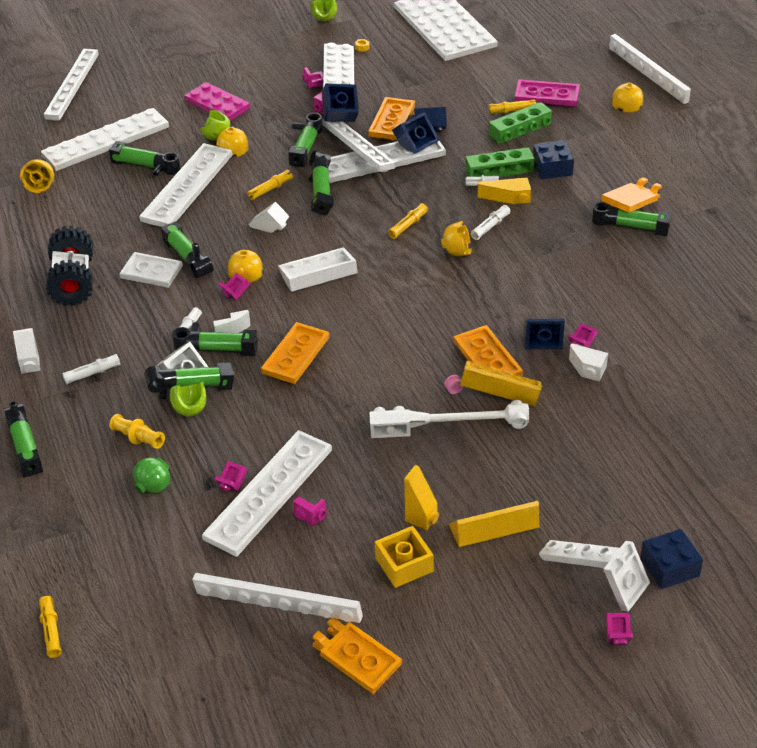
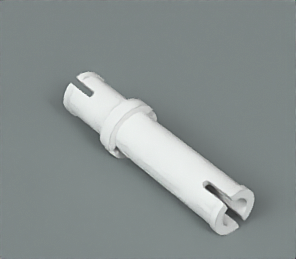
M502 205L497 211H493L485 221L471 231V237L474 240H479L481 236L495 225L500 224L502 219L510 214V208L507 205Z
M114 354L104 359H96L93 363L62 373L67 385L93 374L105 373V370L120 366L121 364L117 354Z

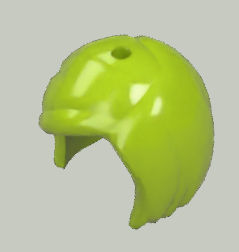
M314 0L310 2V10L317 20L328 22L337 13V3L335 0Z
M210 110L205 127H201L200 131L205 138L217 141L219 133L230 127V120L219 111Z
M200 382L182 387L180 385L173 386L170 390V401L174 410L186 417L198 415L206 405L204 383Z

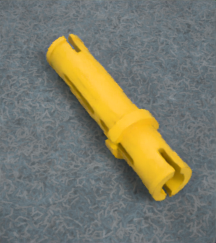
M534 99L489 104L490 114H507L508 112H516L532 106L536 102Z
M287 169L279 175L272 176L270 180L247 191L248 197L252 196L250 200L253 201L270 190L281 187L283 183L293 179L292 173L288 174L290 170Z
M421 203L414 210H410L405 218L388 230V235L392 239H396L409 226L417 223L420 217L428 212L427 206Z
M44 596L39 599L41 610L39 619L40 623L43 624L47 656L49 658H56L62 653L56 624L58 616L54 611L53 598Z

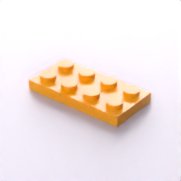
M385 97L368 131L369 137L390 139L392 141L397 140L392 129L410 119L415 108V101Z
M296 322L261 367V374L296 384L330 338L329 332Z
M487 325L453 336V342L469 362L523 376L521 367Z

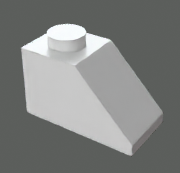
M274 202L257 214L248 225L251 228L273 233L275 230L278 229L280 231L286 226L285 222L289 216Z
M33 329L13 331L21 374L40 371L39 354Z
M571 343L569 360L580 376L600 382L607 367L608 353Z

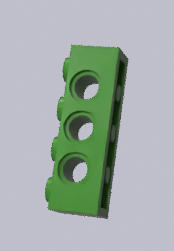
M539 102L490 121L489 136L497 143L502 144L551 124L552 110Z
M529 147L466 156L465 170L468 177H482V175L503 177L534 172L535 158Z

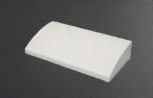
M344 247L278 265L280 273L291 292L358 273L356 260Z

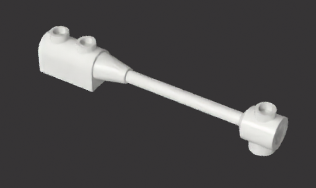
M521 400L512 401L502 411L445 414L410 411L409 409L405 410L402 406H396L393 410L385 411L382 407H377L374 411H370L371 438L411 436L410 428L429 424L430 422L505 418L508 424H512L514 428L522 429L529 423L528 403H522Z

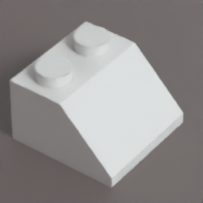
M191 342L179 347L156 365L162 369L208 367Z

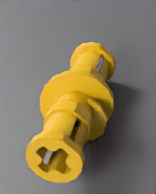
M115 414L110 420V429L128 435L129 441L135 445L144 442L150 444L153 448L159 449L164 444V433L152 431L147 425H144L142 419L126 420L122 415Z

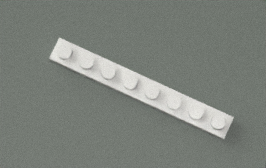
M618 35L610 36L609 49L683 104L689 102L691 91L689 87Z
M83 49L45 111V119L53 121L61 119L98 57V50Z
M322 119L324 127L377 170L387 172L390 169H395L394 161L342 121H324Z
M195 573L192 579L197 594L202 596H213L224 600L229 599L242 603L257 604L263 607L279 608L285 611L290 610L325 618L341 619L346 622L360 623L363 617L359 601Z

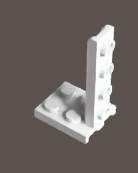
M550 540L539 553L540 557L545 561L604 568L603 570L621 611L629 612L650 584L635 545L631 541H625L620 548Z

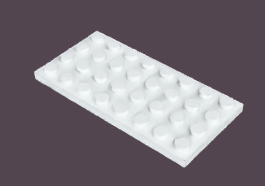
M399 0L394 2V8L445 61L498 47V41L456 0Z

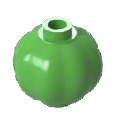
M148 457L140 460L133 468V478L136 483L134 487L142 494L144 492L160 493L165 490L170 483L168 464L158 457L156 459Z

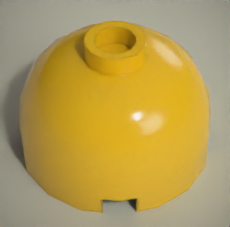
M625 83L618 86L612 96V106L617 110L618 108L623 109V112L638 111L640 106H643L642 90L633 83Z
M228 127L219 133L216 146L232 150V155L236 154L238 157L248 151V139L242 130Z
M31 160L22 167L20 180H22L25 189L33 193H41V191H46L51 187L54 181V171L50 164L44 160Z
M463 221L449 225L441 239L443 249H447L448 253L455 257L470 255L472 248L468 249V244L471 243L466 225H462Z
M240 250L231 255L228 261V275L230 279L235 273H238L251 283L262 276V261L255 252Z

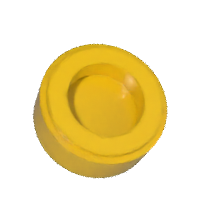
M359 39L355 42V50L364 52L369 49V41Z

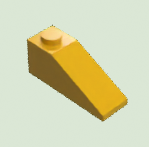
M528 178L478 182L477 196L478 198L503 203L525 204L531 202V187Z
M415 465L404 478L405 521L428 530L432 524L437 522L439 517L437 501L420 467Z

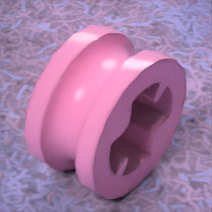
M451 375L444 382L445 387L451 394L459 393L464 387L460 385L461 379L458 375Z

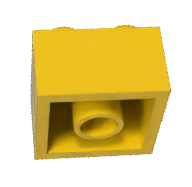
M414 526L375 541V558L395 588L434 572V555Z

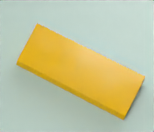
M466 361L460 383L461 386L513 401L521 400L522 403H528V405L534 407L542 388L539 381Z
M530 502L457 520L450 523L449 526L459 547L539 528V502Z

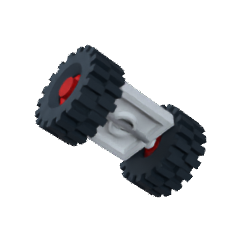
M63 226L62 230L56 229L55 233H52L51 238H49L48 255L49 259L52 260V267H50L47 273L46 290L48 295H51L50 298L52 300L56 299L58 304L61 302L65 306L68 303L75 305L76 302L82 304V300L87 301L88 296L90 297L92 294L93 276L88 265L93 256V239L91 240L90 234L87 235L86 230L81 231L80 227L73 229V226H69L66 229V226Z

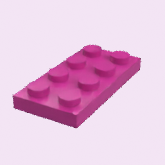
M519 79L515 102L535 99L536 104L541 102L553 106L577 107L580 84Z
M207 82L185 95V101L208 112L210 110L219 111L227 116L230 121L250 109L249 102Z

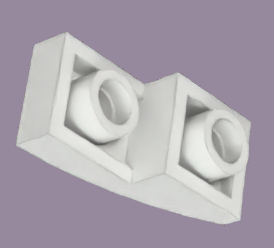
M244 310L230 313L231 318L213 321L215 332L239 333L250 326L249 311Z

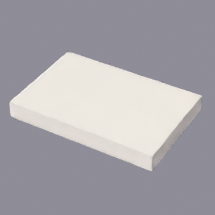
M134 252L119 274L122 279L169 288L183 264L182 261Z

